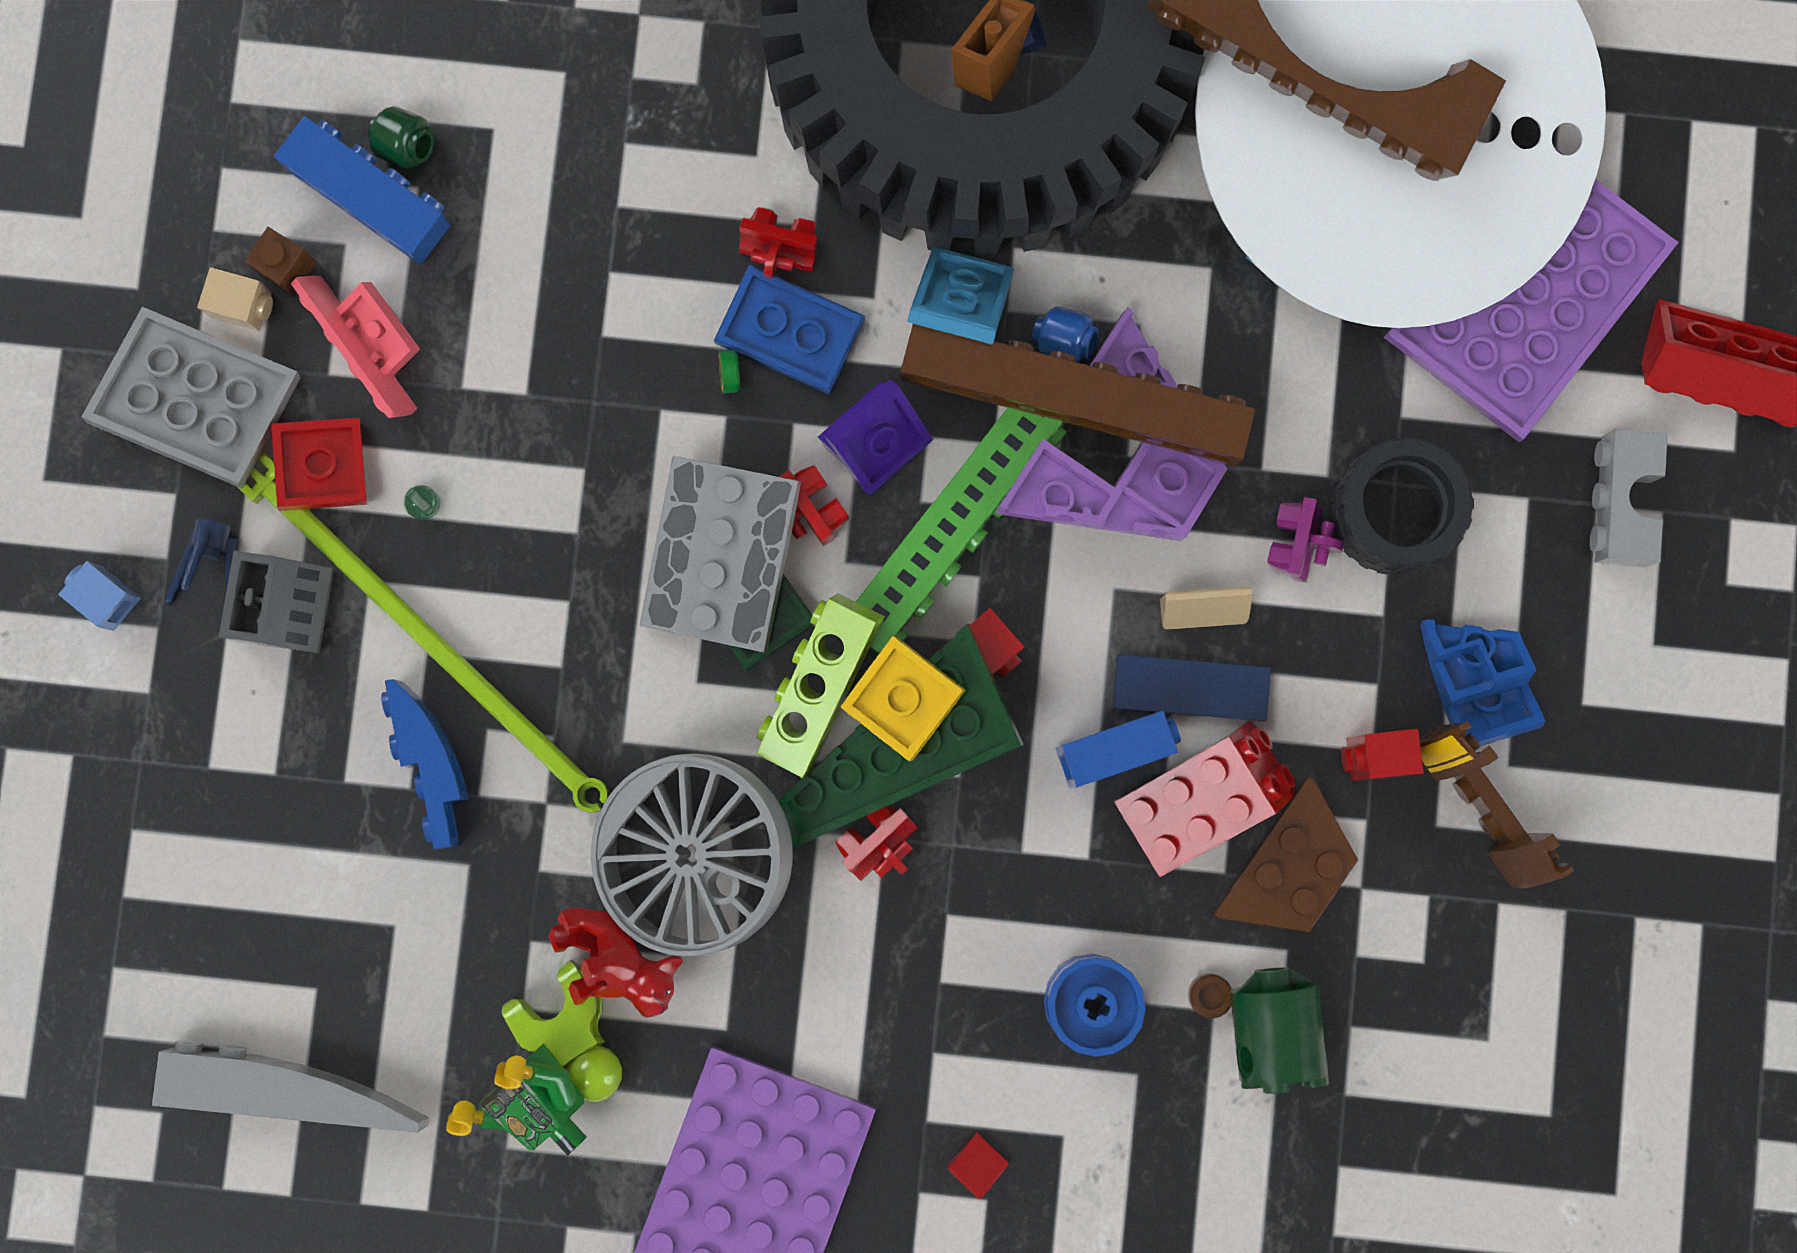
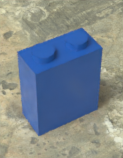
M1160 711L1072 741L1055 749L1068 787L1073 789L1176 754L1178 751L1175 744L1181 742V737L1173 717L1166 719L1164 711Z

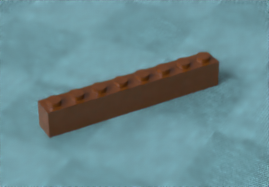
M912 325L900 370V380L1232 466H1237L1244 458L1256 409L1245 406L1246 401L1230 395H1220L1219 399L1202 395L1203 390L1201 388L1188 384H1178L1177 388L1161 385L1160 378L1145 373H1136L1135 377L1119 374L1117 367L1107 363L1094 362L1092 366L1076 363V357L1064 352L1051 351L1050 356L1033 352L1034 347L1021 341L1009 340L1008 345L993 342L992 345L924 326Z

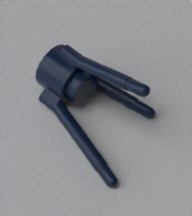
M207 519L196 520L194 531H191L187 549L164 599L166 604H172L180 586L183 591H187L190 588L201 557L219 560L220 553H225V583L227 591L233 551H236L238 540L229 538L231 531L229 525Z

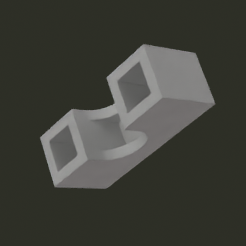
M1615 429L1602 436L1601 441L1597 443L1594 460L1595 465L1600 467L1599 483H1596L1592 494V505L1594 509H1597V523L1593 526L1590 534V549L1595 551L1594 563L1648 567L1661 562L1663 519L1647 518L1638 514L1630 503L1629 493L1634 482L1652 483L1665 477L1667 433Z

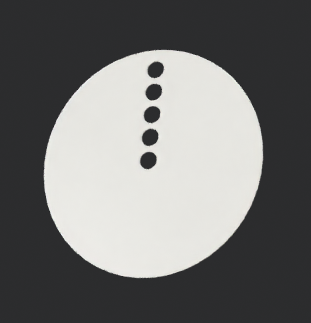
M1258 0L1272 28L1297 57L1320 74L1345 85L1374 91H1402L1418 88L1445 76L1451 65L1468 59H1472L1505 79L1506 82L1491 110L1497 116L1500 123L1498 136L1488 143L1476 140L1459 175L1439 179V181H1432L1422 177L1415 171L1416 165L1404 158L1403 160H1396L1386 156L1379 150L1380 144L1368 137L1360 139L1350 135L1342 128L1344 123L1334 117L1325 118L1314 114L1306 108L1307 102L1294 94L1293 96H1286L1278 93L1269 86L1270 80L1257 72L1255 74H1248L1237 69L1231 63L1233 58L1218 50L1215 53L1204 49L1203 56H1206L1197 82L1196 137L1202 170L1214 204L1232 237L1253 264L1271 281L1294 298L1323 313L1345 321L1369 326L1408 328L1454 321L1479 312L1517 290L1545 266L1576 225L1589 199L1598 173L1604 145L1606 122L1605 86L1601 61L1594 37L1577 0ZM1521 117L1534 119L1540 127V139L1533 148L1522 149L1512 140V126ZM1560 124H1572L1580 132V147L1572 155H1562L1553 147L1552 134Z

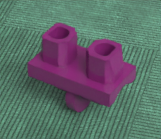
M1304 497L1303 504L1281 503L1279 507L1277 526L1280 529L1296 531L1293 545L1272 542L1267 563L1272 568L1288 573L1294 581L1307 583L1314 549H1317L1314 564L1326 566L1329 552L1342 553L1344 542L1333 538L1335 523L1323 521L1320 535H1318L1323 507L1317 505V499Z

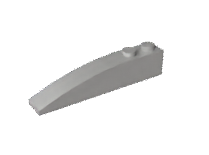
M176 1041L175 1047L159 1051L152 1106L417 1133L428 1126L429 1117L388 1095L345 1077L310 1066L264 1056L246 1054L247 1048L243 1046L221 1045L218 1052L202 1050L203 1043Z

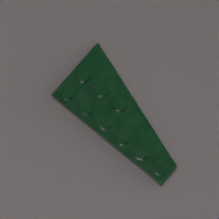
M970 624L963 626L953 639L928 659L930 663L966 691L913 761L905 759L864 725L860 724L811 773L803 777L778 801L789 825L793 848L1024 745Z

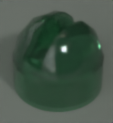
M416 485L410 488L404 496L405 510L415 519L429 520L440 509L439 495L435 490L426 485ZM416 493L430 505L426 511H423L412 500Z

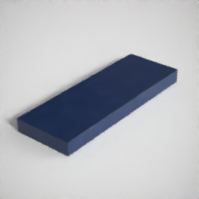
M1118 654L1116 658L1113 709L1145 712L1164 711V713L1266 722L1271 667Z

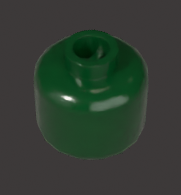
M391 106L378 113L369 124L370 148L377 158L402 168L410 169L426 161L432 153L434 135L431 132L429 123L422 116L396 106Z

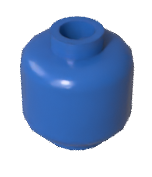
M1055 306L1050 309L1045 317L1039 316L1032 332V340L1038 342L1039 353L1049 355L1051 351L1068 353L1076 357L1075 362L1080 364L1084 360L1089 361L1092 358L1099 337V329L1094 327L1090 315L1061 306Z

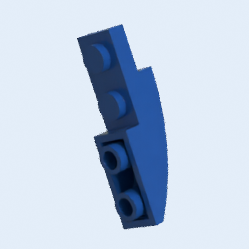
M395 679L385 680L386 692H382L381 702L385 716L392 719L394 734L389 736L391 754L394 760H399L400 767H419V773L414 775V783L418 798L420 800L424 799L427 816L422 818L425 839L427 842L433 843L434 850L460 846L452 803L469 800L456 754L437 719L419 696L402 681Z

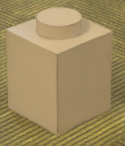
M210 267L197 308L210 318L260 331L262 321H266L272 311V291L258 280Z

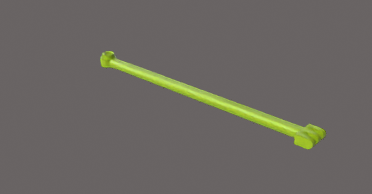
M262 452L258 459L269 470L263 474L254 466L250 476L256 483L251 487L249 482L246 481L243 489H239L252 502L258 504L265 497L278 510L274 460L265 452ZM309 509L280 511L573 792L575 805L580 810L588 813L601 811L600 803L590 804L586 799V793L592 787L597 788L600 791L599 800L604 804L610 796V791L603 781L589 778Z

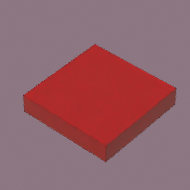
M360 418L271 424L276 499L279 511L367 505Z

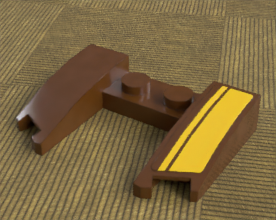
M1468 721L1438 726L1419 739L1422 762L1435 781L1454 777L1456 781L1453 783V787L1465 803H1473L1482 816L1478 821L1484 832L1492 840L1498 839L1500 841L1498 845L1486 853L1511 888H1527L1564 878L1574 871L1569 864L1555 863L1560 859L1555 851L1560 846L1553 833H1527L1485 775L1481 767L1491 764L1499 757L1490 746L1481 752H1476L1480 748L1478 741L1470 733L1465 735L1467 730L1471 728Z

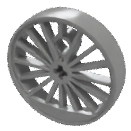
M680 754L664 757L642 766L627 776L613 790L604 803L595 824L591 845V864L595 885L602 903L613 920L623 931L642 945L661 953L676 956L714 954L736 946L755 934L771 918L780 905L789 884L793 862V847L789 825L778 800L771 790L756 775L743 766L730 760L707 754ZM691 767L710 771L694 824ZM677 769L679 772L681 822L663 785V781ZM722 775L738 785L739 789L703 831ZM653 791L671 830L643 804ZM748 795L758 808L760 815L714 839L710 838L744 797ZM636 811L666 841L625 826V824ZM763 822L765 823L769 834L770 848L717 850V845ZM620 833L662 849L666 853L617 855L618 834ZM687 847H696L697 850L694 853V857L697 861H689L688 858L691 856V851ZM770 855L771 870L769 880L748 873L738 864L720 857ZM667 860L666 863L622 884L617 862ZM670 869L636 909L629 899L626 890ZM721 872L729 875L732 879L733 889L729 896L721 894L717 889L716 879ZM675 880L660 928H657L644 915ZM749 883L761 887L765 891L755 910L743 899L748 890ZM684 887L688 939L669 934ZM697 887L719 933L718 939L700 940ZM732 903L746 916V921L731 932L719 905Z

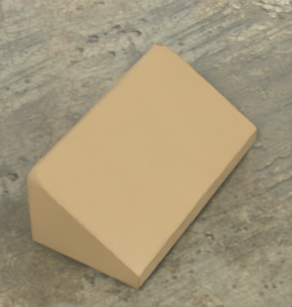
M1246 586L1167 592L1160 598L1162 626L1168 630L1245 624L1250 615L1253 596L1252 588Z

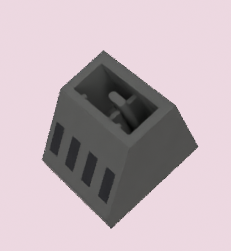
M233 551L218 637L235 642L320 654L334 569L281 557Z

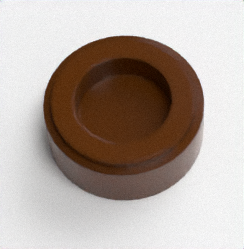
M1212 973L1199 975L1189 986V1004L1196 1013L1205 1018H1219L1231 1008L1230 990L1232 987L1227 980L1219 975Z

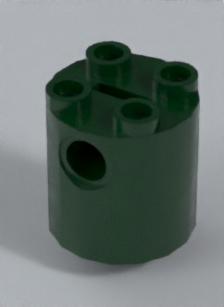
M1275 967L1255 970L1254 974L1241 987L1230 990L1238 1073L1242 1089L1263 1088V1093L1280 1094L1289 1092L1290 1084L1302 1082L1303 1087L1329 1085L1318 983L1307 979L1288 967Z

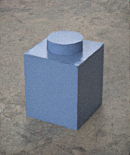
M86 561L83 565H78L67 575L64 581L66 586L58 594L94 625L111 631L118 627L141 599L139 595L105 567Z

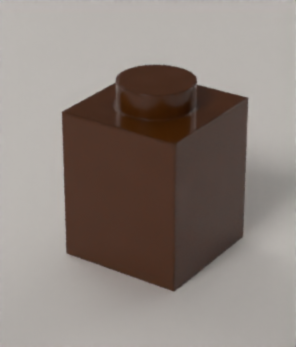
M268 226L244 261L258 275L295 297L297 292L291 285V282L296 277L309 276L317 264V261L305 249Z

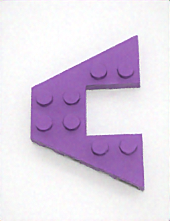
M1127 307L1089 366H1092L1094 362L1107 363L1117 367L1119 374L1135 377L1136 373L1150 374L1160 378L1161 385L1177 388V384L1169 371L1163 369L1159 364L1156 349L1153 345L1149 347L1131 316L1134 314L1132 309ZM1043 439L1035 448L995 512L1000 515L1181 541L1187 537L1227 468L1224 463L1141 442L1117 482L1112 486Z

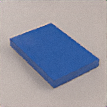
M749 264L714 338V343L728 350H734L743 357L831 395L862 328L865 316L777 276H774L773 279L763 276V270Z

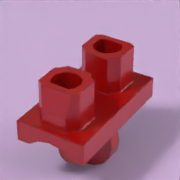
M761 207L756 208L750 219L743 217L739 230L741 237L738 253L751 256L750 261L765 264L764 277L773 279L777 268L792 272L794 267L812 272L815 264L818 238L815 236L816 223L814 221L798 218L794 219L791 230L778 227V215L773 210Z
M816 466L807 467L794 475L790 470L780 475L779 477L801 482L792 527V534L796 540L807 535V531L800 522V520L805 518L823 547L833 541V533L849 520V516L837 498L819 510H816L809 498L827 487V483Z
M889 805L866 816L877 830L865 841L853 828L847 830L836 840L835 843L845 858L842 863L860 881L873 870L882 878L893 867L903 876L909 869L901 860L913 849L906 842V839L918 828L900 808L896 811Z

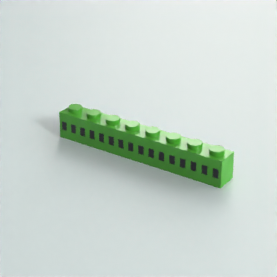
M1011 408L1006 409L855 601L885 616L869 649L879 655L892 636H897L903 642L909 634L903 629L913 616L921 620L935 602V599L930 596L940 582L947 586L962 567L956 561L966 548L973 553L988 534L983 527L991 516L994 515L998 519L1002 517V515L997 514L995 511L1037 445L1045 439L1056 447L1067 433L1062 428L1065 422Z

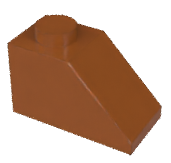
M989 0L951 49L955 86L989 101L994 100L1015 71L1035 13V5L1024 0Z

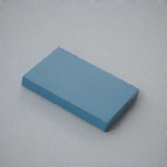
M932 248L910 308L907 322L993 345L1014 268L945 249Z

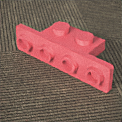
M321 276L296 277L291 282V285L298 293L301 304L314 315L324 329L325 337L338 348L346 359L351 373L361 380L372 395L375 406L388 418L411 415L417 410L416 405L394 375L420 348L373 283L361 282L341 303Z

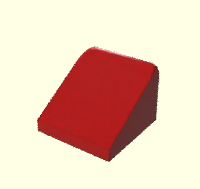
M976 1132L947 1164V1168L980 1200L1009 1165V1162Z

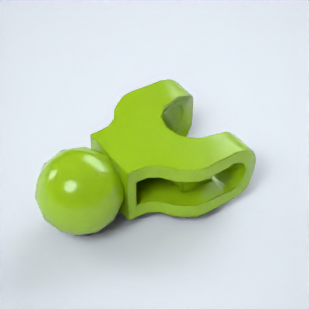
M569 960L559 968L557 973V979L562 986L565 1001L563 1009L555 1018L550 1020L542 1019L533 1011L529 1003L522 999H511L502 1006V1015L516 1041L522 1048L534 1052L544 1044L561 1067H567L570 1078L584 1096V1101L601 1102L610 1098L617 1091L622 1080V1067L618 1057L610 1049L600 1046L605 1042L598 1031V1021L602 1014V997H589L580 1005H575L568 990L571 981L583 978L580 964Z

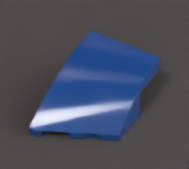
M1430 619L1422 621L1420 627L1427 657L1449 724L1468 721L1471 728L1467 730L1465 735L1468 733L1472 734L1480 746L1529 732L1544 725L1546 721L1528 684L1536 672V668L1519 632L1503 629L1489 631L1481 626L1466 624L1462 628L1435 624V620Z

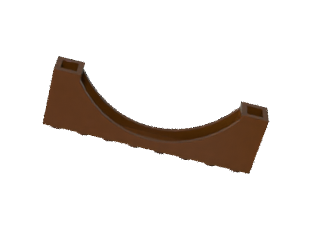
M1150 0L1146 7L1157 14L1156 20L1163 26L1172 30H1180L1181 28L1195 36L1194 42L1201 48L1215 53L1218 50L1233 58L1231 63L1237 69L1248 74H1255L1257 72L1270 80L1269 86L1273 90L1286 96H1293V94L1307 102L1306 108L1314 114L1325 118L1334 117L1344 123L1342 128L1350 135L1360 139L1368 137L1380 144L1379 150L1383 154L1396 160H1403L1404 158L1416 165L1415 171L1419 175L1432 181H1439V179L1459 175L1506 82L1502 77L1472 59H1468L1451 65L1445 76L1418 88L1402 91L1359 89L1339 83L1320 74L1297 57L1272 28L1258 0Z

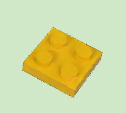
M892 636L840 707L905 759L913 761L966 690L897 636Z

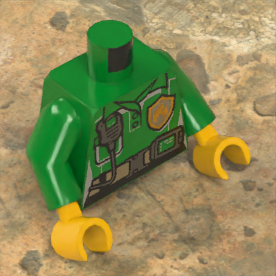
M544 1044L526 1060L516 1055L510 1057L506 1062L499 1063L494 1082L498 1086L478 1104L480 1109L475 1110V1106L469 1101H460L453 1107V1112L449 1114L446 1126L447 1132L456 1136L468 1135L472 1130L473 1123L478 1124V1127L481 1129L504 1130L510 1133L528 1150L533 1151L550 1137L567 1156L587 1138L570 1119L585 1103L584 1096L572 1082L568 1071L561 1067Z

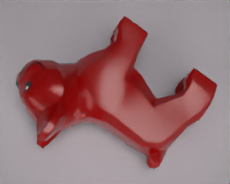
M581 907L567 908L557 917L559 924L553 926L549 934L554 952H564L568 947H576L590 952V958L584 959L581 963L583 978L571 981L568 988L575 1005L583 1004L589 997H625L633 1003L634 1007L644 1017H654L668 1009V1004L674 994L673 976L683 963L681 956L672 955L659 961H652L643 957L635 946L632 937L618 926L607 911H594Z

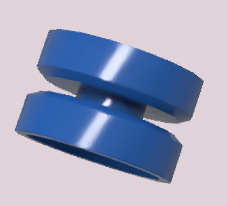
M1093 953L1074 956L1059 965L1047 981L1043 998L1046 1019L1060 1041L1077 1053L1094 1057L1115 1054L1129 1045L1142 1028L1146 1010L1143 989L1133 973L1112 958ZM1098 996L1100 998V1007L1095 1011H1089L1084 1005L1087 998L1094 1000Z

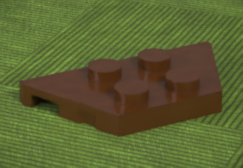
M1305 777L1295 792V796L1283 809L1212 913L1214 916L1220 919L1305 932L1311 931L1358 862V858L1313 779Z

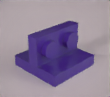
M891 379L885 384L882 381L818 436L823 446L847 467L859 486L869 496L933 441V438L900 387Z

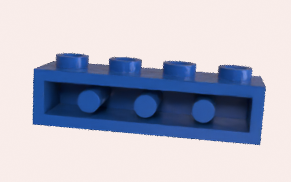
M304 116L273 157L285 170L421 266L451 226L442 214L445 207L425 192L421 197L408 189L411 183L395 170L389 168L385 173L374 165L377 159L358 144H355L352 149L340 141L343 135L326 121L321 120L317 125Z

